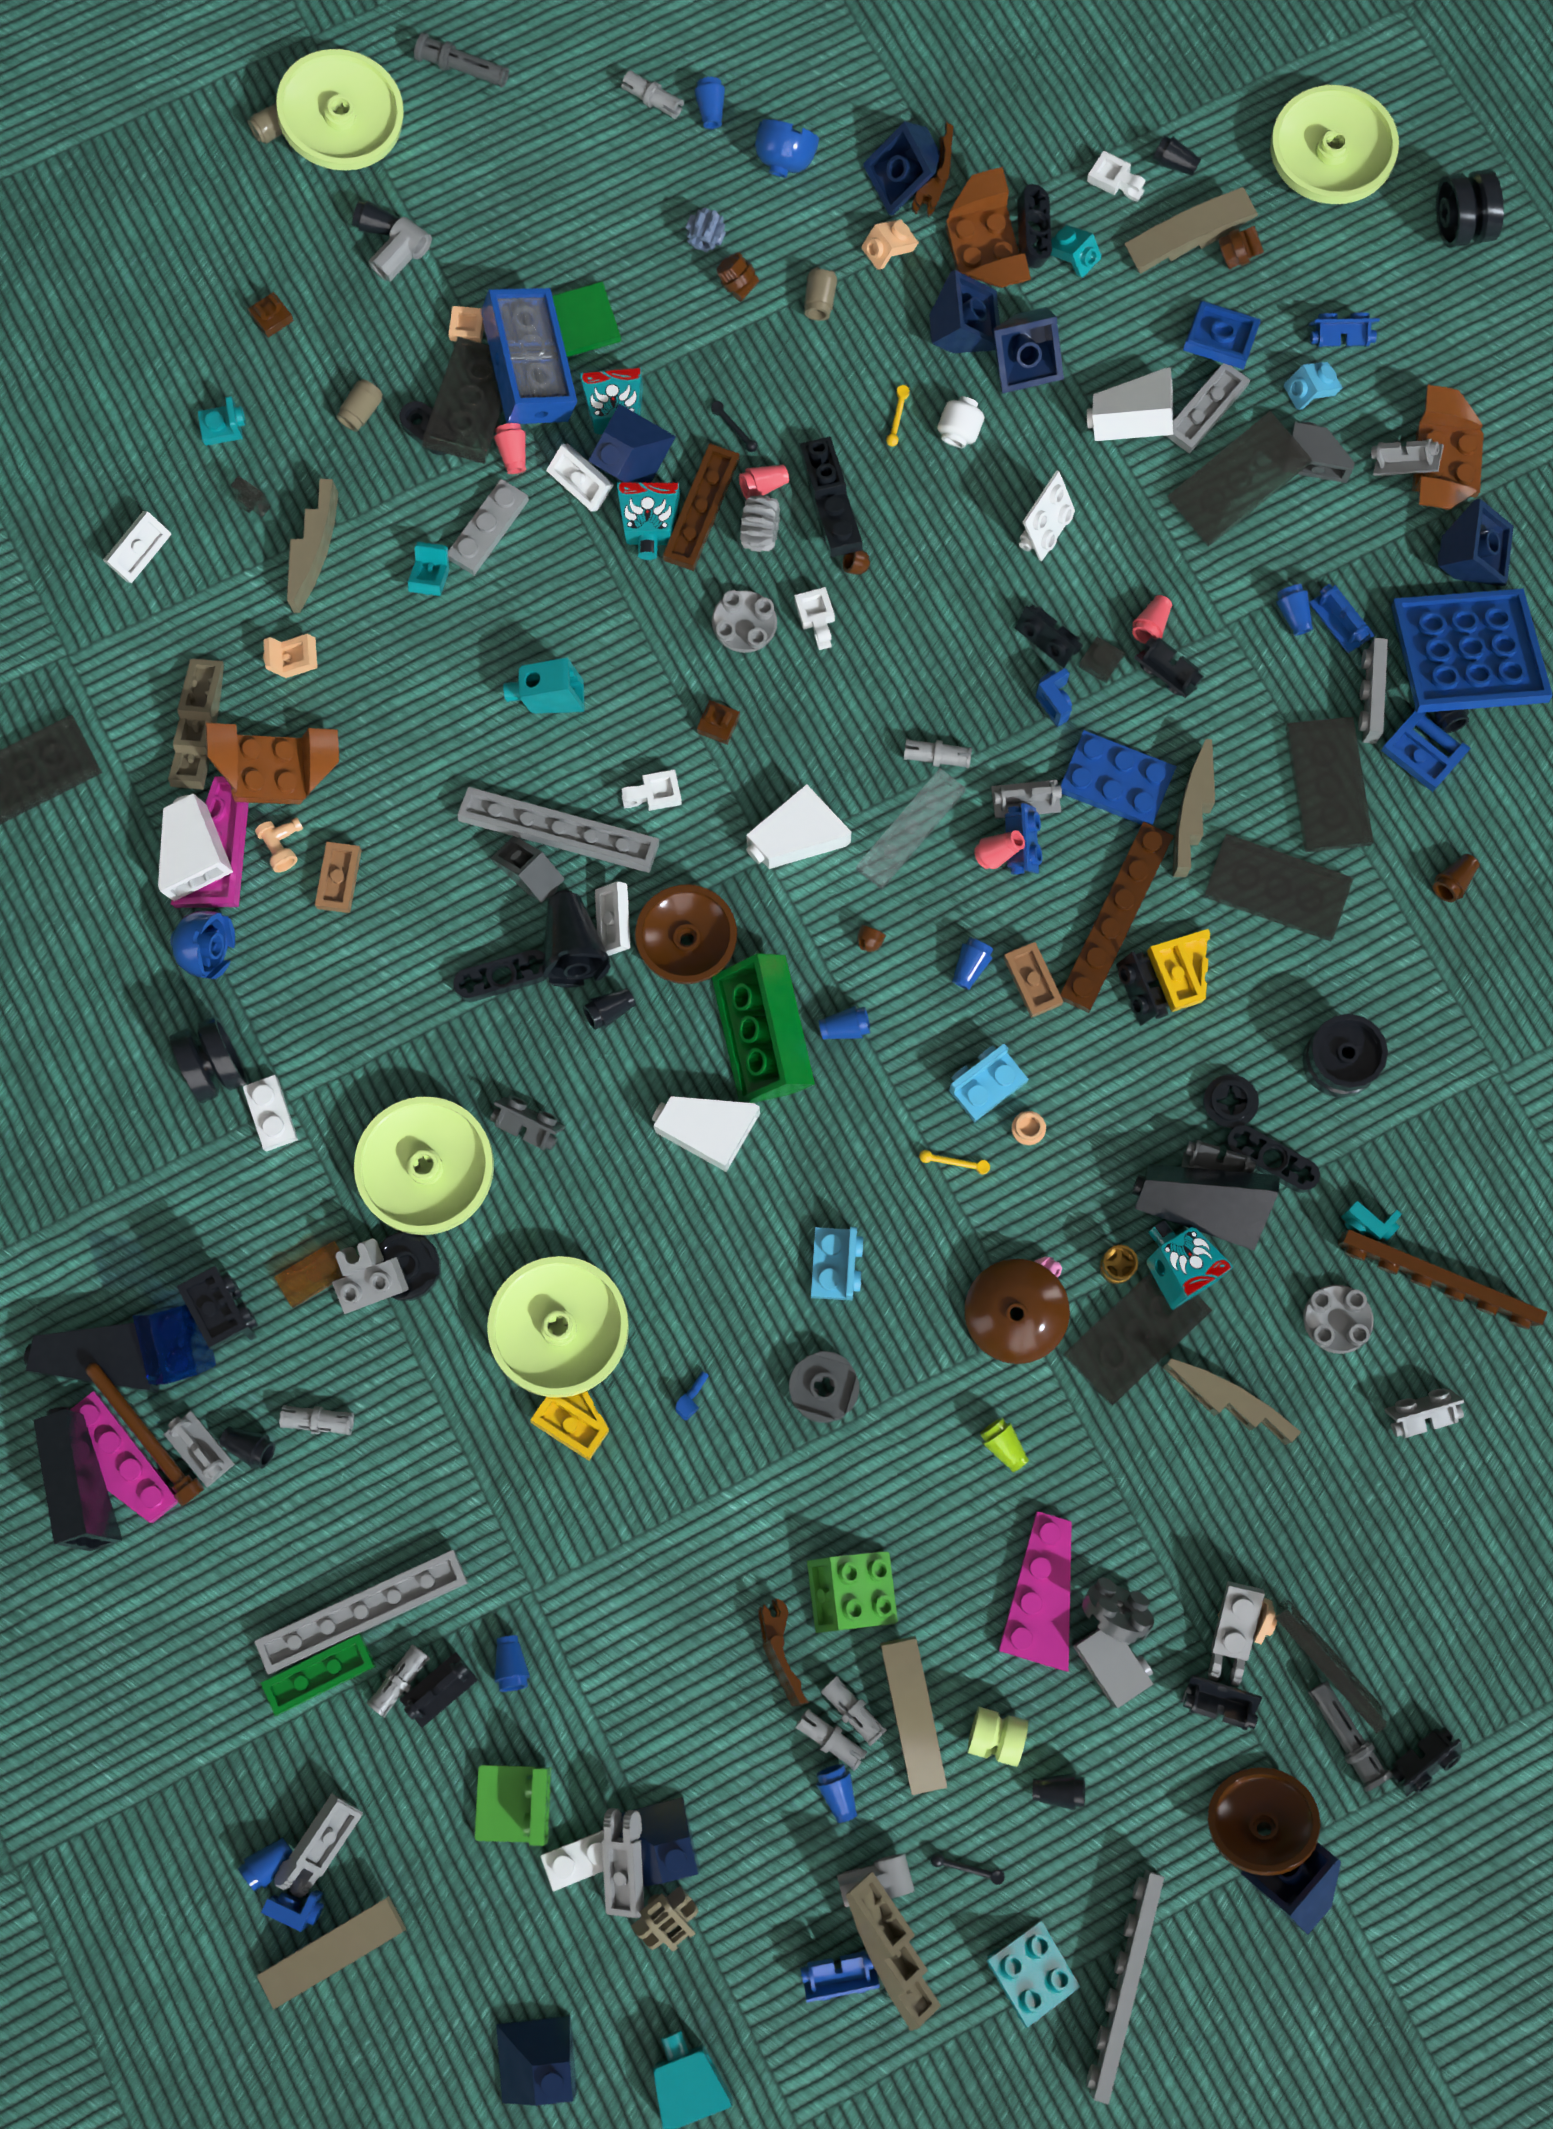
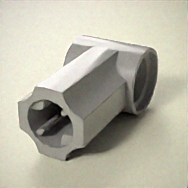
M400 218L393 225L389 240L369 260L370 267L384 281L388 280L391 282L412 258L419 259L425 255L432 242L431 235L409 218Z
M905 1853L881 1858L874 1861L873 1865L837 1874L845 1907H849L846 1894L871 1872L875 1874L891 1899L914 1892L915 1889Z

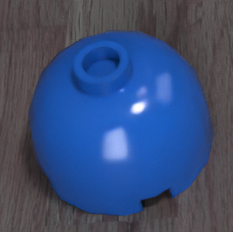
M764 119L759 123L755 148L761 162L770 167V174L787 178L788 173H799L810 165L820 138L804 128L802 133L792 129L793 124Z
M196 911L183 917L176 926L170 939L172 952L176 963L188 974L196 977L216 979L223 975L229 967L231 960H224L228 946L233 949L235 948V929L228 916L212 911Z

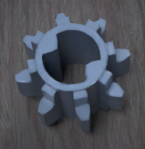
M707 208L698 209L696 215L690 214L685 227L688 229L686 233L688 243L692 244L695 249L704 250V252L713 251L715 245L721 246L726 233L723 231L725 227L724 218L717 214L716 211L708 210Z

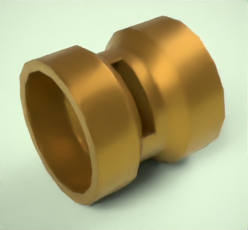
M1125 1245L1113 1246L1108 1249L1100 1260V1273L1110 1283L1121 1284L1126 1282L1134 1275L1138 1268L1136 1253Z

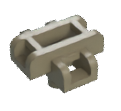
M679 1886L667 1897L663 1894L651 1896L648 1900V1905L640 1911L642 1917L631 1925V1928L649 1949H656L664 1942L674 1952L678 1949L677 1945L687 1936L692 1937L696 1934L689 1921L697 1915L698 1907L685 1890ZM679 1925V1927H678L677 1929H675L671 1934H668V1933L671 1932L675 1927H677V1926Z

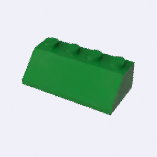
M757 953L713 976V986L739 1102L754 1103L792 1095L815 1085L786 955Z

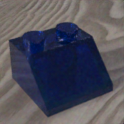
M185 1302L133 1315L148 1384L165 1385L196 1376L216 1366L213 1349L211 1350L207 1346Z

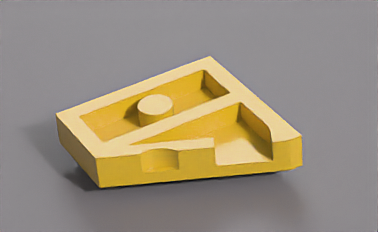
M1209 929L1150 946L1147 950L1171 1012L1202 1003L1206 999L1207 983L1205 981V974L1208 971L1209 958H1206L1207 942L1210 939Z
M587 1391L568 1397H546L531 1418L533 1425L588 1461L609 1432L607 1424L596 1410L594 1402Z

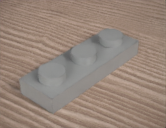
M1223 363L1174 419L1173 435L1164 436L1190 454L1248 387L1250 379L1231 365Z
M500 479L449 549V561L475 575L529 501L528 495Z
M1374 638L1370 647L1364 649L1362 654L1361 668L1366 669V680H1362L1360 700H1365L1364 711H1361L1359 715L1358 730L1363 731V743L1376 744L1384 729L1388 639Z

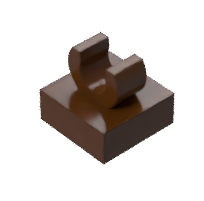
M274 292L248 308L250 316L268 338L294 321L292 314Z
M709 700L698 724L697 733L728 745L740 718V712Z

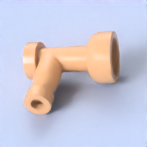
M297 817L292 819L291 822L276 828L273 822L268 821L260 824L255 829L257 837L264 840L272 854L270 865L274 872L286 871L293 867L298 860L291 849L283 848L280 840L290 836L295 831L298 832L303 829Z

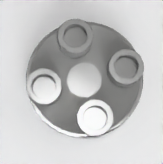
M731 590L726 592L717 603L712 615V627L717 639L725 647L736 652L749 653L762 649L772 640L777 628V616L773 602L752 591Z
M1344 1285L1325 1286L1317 1290L1308 1299L1304 1308L1303 1321L1306 1332L1311 1340L1323 1350L1336 1354L1350 1353L1362 1347L1370 1338L1374 1323L1373 1313L1367 1302L1366 1295L1360 1290Z

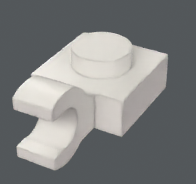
M1103 151L1089 172L1087 182L1114 196L1118 189H1121L1129 199L1138 202L1144 193L1142 187L1146 180L1138 175L1129 173L1130 163Z
M826 587L794 595V602L803 630L813 627L819 650L832 647L830 642L832 638L827 623L834 622L835 615Z
M675 770L642 775L643 785L621 789L624 808L636 807L647 802L648 809L651 811L678 806L682 803Z

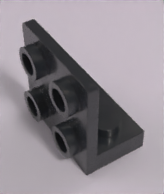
M213 1266L177 1286L209 1349L212 1350L241 1333H244L251 1341L257 1338L253 1329L258 1327V1323L245 1303L239 1304L237 1299L243 1295L228 1272L222 1274L216 1266Z

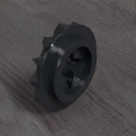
M1226 1074L1217 1077L1208 1085L1204 1094L1203 1104L1207 1116L1217 1126L1233 1129L1240 1125H1246L1254 1118L1258 1110L1259 1098L1255 1087L1247 1079L1239 1075ZM1229 1088L1234 1100L1245 1102L1236 1105L1231 1113L1232 1115H1230L1227 1105L1217 1103L1220 1100L1226 1099Z

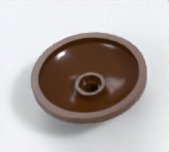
M677 885L660 891L645 904L637 920L635 939L643 962L654 974L673 983L694 984L710 979L727 965L736 947L737 927L731 909L719 895L697 885ZM685 936H690L694 939L690 945L682 944L681 940Z
M1007 1259L987 1267L972 1283L965 1301V1320L972 1339L986 1354L1006 1363H1030L1048 1355L1063 1339L1069 1323V1300L1062 1283L1048 1268L1027 1259ZM1014 1307H1020L1024 1311L1023 1317L1019 1320L1013 1319L1010 1315V1311Z
M1259 1767L1239 1771L1222 1782L1213 1794L1209 1804L1208 1826L1210 1836L1217 1850L1232 1865L1252 1874L1278 1875L1300 1866L1312 1854L1320 1835V1814L1312 1794L1299 1780L1280 1770ZM1266 1828L1271 1833L1263 1836L1258 1833V1830Z

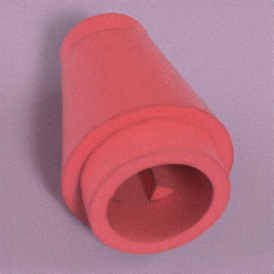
M507 423L498 426L495 429L496 435L494 440L507 473L519 474L526 471L525 431L521 429L519 423Z
M784 464L746 468L744 473L739 474L740 488L746 499L751 496H764L789 483V474Z
M1163 595L1155 596L1150 604L1134 620L1132 634L1135 639L1146 644L1151 636L1156 639L1162 638L1172 607V602L1169 598Z
M1014 830L982 838L975 847L977 862L985 869L999 868L1024 848V837L1019 831Z

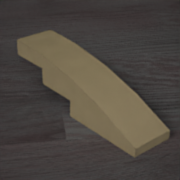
M1244 187L1183 211L1124 244L1141 274L1168 257L1172 262L1200 245L1201 249L1205 248L1258 216V213Z
M333 479L319 480L318 509H305L303 539H290L287 601L293 613H300L317 582L328 553L335 525L338 491Z
M190 659L177 708L179 722L173 741L175 755L168 778L171 787L204 790L210 759L207 757L205 724L217 723L224 671L223 661Z
M1205 739L1187 780L1178 811L1173 848V877H1187L1191 869L1190 845H1198L1203 837L1202 814H1209L1215 804L1212 739Z
M1170 1359L1162 1367L1213 1416L1226 1408L1249 1431L1262 1423L1284 1445L1292 1443L1301 1433L1272 1407L1241 1387L1207 1370L1175 1359Z
M916 1636L880 1643L911 1794L916 1795L947 1788Z
M871 1872L846 1894L870 1960L891 2000L912 2031L920 2028L941 2007V2004L922 1977L928 1969L909 1942L915 1934L875 1874Z
M388 1896L257 1975V1978L274 2010L407 1929Z

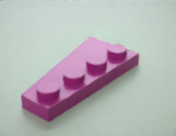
M214 776L205 804H207L233 873L176 901L172 900L171 905L175 908L239 907L249 803L235 802L231 792V785L224 776Z
M91 1392L70 1409V1411L84 1415L105 1485L110 1493L149 1523H154L178 1503L174 1498L176 1493L98 1392Z
M1037 1511L998 1651L1069 1672L1072 1522Z

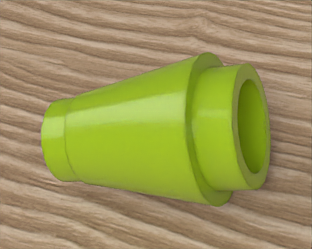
M1002 1417L992 1422L980 1433L984 1439L982 1444L1009 1467L1012 1472L1019 1470L1029 1461L1011 1423H1006Z

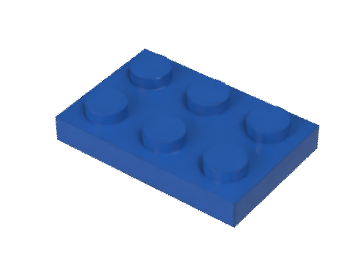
M1083 730L1061 783L1062 794L1140 825L1143 822L1153 825L1176 766Z

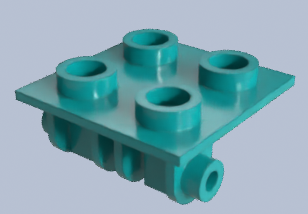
M1042 1921L1036 1923L1001 1950L998 1948L987 1955L988 1960L986 1961L989 1968L993 1971L1000 1983L1001 1989L1004 1990L1007 1999L1010 2000L1025 2028L1031 2026L1080 1988L1079 1983Z

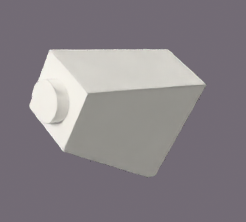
M1164 368L1093 394V408H1087L1088 428H1094L1095 441L1173 435L1171 368Z
M807 784L746 835L748 846L746 850L757 864L763 862L768 869L843 848L851 843V831Z
M195 794L180 796L174 800L173 804L163 808L158 887L161 893L176 901L233 873L207 804Z
M671 1096L667 1104L660 1103L652 1120L655 1121L654 1129L657 1134L727 1172L759 1117L760 1107L754 1103Z

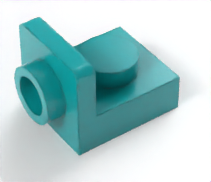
M232 396L225 397L226 406L198 411L201 435L205 446L243 439L241 426H246L242 406H236Z

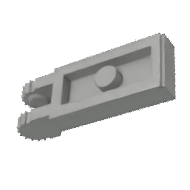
M1227 1582L1211 1646L1212 1657L1208 1672L1209 1680H1218L1221 1674L1224 1655L1235 1658L1233 1668L1230 1671V1684L1240 1686L1245 1668V1660L1248 1661L1265 1595L1264 1589Z
M331 1794L290 1855V1859L283 1861L279 1867V1871H277L274 1879L275 1886L282 1890L288 1887L291 1888V1894L298 1898L306 1896L318 1877H322L362 1817L363 1812L349 1802Z
M609 1808V1810H606L604 1817V1840H602L607 1915L639 1918L641 1917L640 1911L644 1909L641 1840H639L642 1832L641 1815L637 1810H628L622 1821L620 1810ZM623 1830V1838H619Z

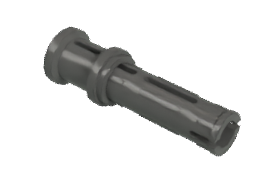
M422 32L417 39L414 50V59L416 61H429L437 64L439 69L444 71L452 68L499 85L502 88L506 85L509 76L508 67H503L457 50L452 42L446 41L443 43L429 38V34Z
M1325 1681L1308 1691L1309 1696L1316 1703L1321 1714L1345 1750L1344 1760L1347 1764H1352L1362 1780L1364 1792H1368L1392 1777L1391 1772L1385 1770L1373 1752L1375 1749L1374 1745L1368 1740L1365 1741L1358 1732L1353 1721L1329 1685V1682Z

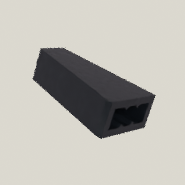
M1149 1164L1145 1176L1138 1174L1132 1194L1137 1195L1135 1209L1188 1228H1196L1205 1234L1255 1250L1278 1196L1280 1177L1271 1174Z
M152 1320L33 1336L32 1344H28L25 1350L24 1363L27 1364L26 1371L38 1375L94 1383L87 1375L86 1367L90 1363H97L115 1387L158 1394L173 1325L162 1320Z
M56 1407L48 1410L46 1416L33 1421L54 1544L94 1551L122 1541L118 1522L84 1415L70 1411L68 1407Z

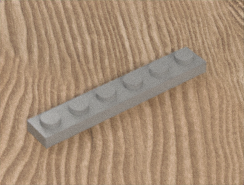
M468 787L458 812V821L647 873H650L659 847V838Z
M451 1550L254 1642L267 1674L271 1675L468 1584V1581L455 1550Z
M1145 1870L1143 1877H1137L1134 1886L1133 1899L1137 1900L1134 1915L1128 1914L1124 1927V1936L1128 1937L1125 1952L1119 1951L1117 1955L1114 1973L1119 1974L1116 1989L1110 1988L1107 1995L1105 2011L1110 2013L1106 2027H1100L1096 2040V2049L1100 2050L1097 2065L1091 2064L1086 2081V2087L1091 2088L1090 2095L1095 2101L1108 2105L1164 1881V1876L1149 1870Z

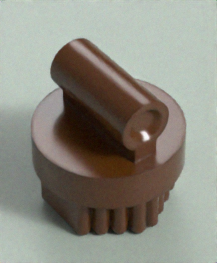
M1255 226L1241 232L1239 228L1229 232V235L1218 240L1228 269L1251 263L1250 258L1264 253Z
M740 252L726 257L716 268L722 286L727 292H733L732 294L735 299L740 302L760 282L759 278L754 274L755 268L749 260L744 259Z

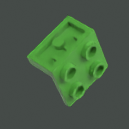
M889 1552L835 1556L807 1561L815 1633L889 1625L898 1622Z
M479 1766L475 1840L529 1842L530 1846L546 1845L549 1834L551 1767Z

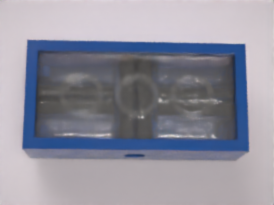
M551 289L488 290L481 309V315L506 423L568 422L577 404V398Z

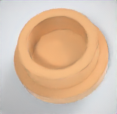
M1021 1112L1012 1122V1135L1016 1141L1023 1145H1035L1045 1135V1121L1036 1112Z

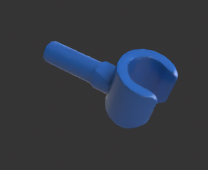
M701 1371L691 1389L677 1401L675 1410L685 1421L699 1409L692 1399L697 1396L709 1377L703 1371Z

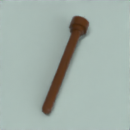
M97 1363L88 1364L86 1367L87 1375L174 1484V1487H172L176 1493L174 1498L183 1507L205 1488L197 1478L193 1480L190 1475L185 1476Z

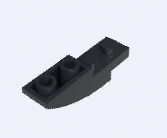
M831 436L799 443L815 512L823 539L827 543L831 557L863 550L862 539L847 496L846 482Z

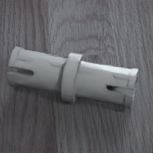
M632 70L626 73L623 82L627 84H621L623 90L643 100V104L649 108L654 106L673 119L679 116L682 107L678 105H684L682 99L662 89V85L656 81L651 83Z
M906 739L904 760L930 762L935 767L945 764L969 768L972 747L945 745L940 740H936V743Z
M283 1405L279 1424L280 1428L310 1430L311 1434L319 1435L320 1432H332L351 1435V1429L354 1426V1413L323 1410L321 1406H314L311 1409Z
M412 1644L395 1668L387 1671L385 1674L387 1678L366 1704L385 1718L402 1693L410 1690L412 1687L410 1683L430 1657Z
M836 1676L820 1693L843 1715L841 1720L845 1724L849 1722L865 1739L868 1745L871 1746L887 1729L864 1707L866 1705L862 1698L858 1700L839 1680L840 1678Z
M807 1709L801 1716V1721L797 1722L795 1728L821 1745L820 1750L825 1754L828 1752L832 1753L855 1771L862 1762L860 1761L861 1758H865L867 1751L841 1734V1728L838 1726L833 1728L812 1713L810 1709Z

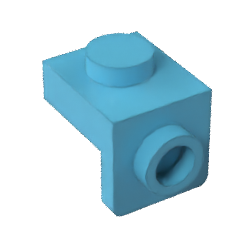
M1328 362L1302 365L1284 383V388L1297 410L1304 409L1313 399L1335 396L1343 388L1337 379L1335 370Z

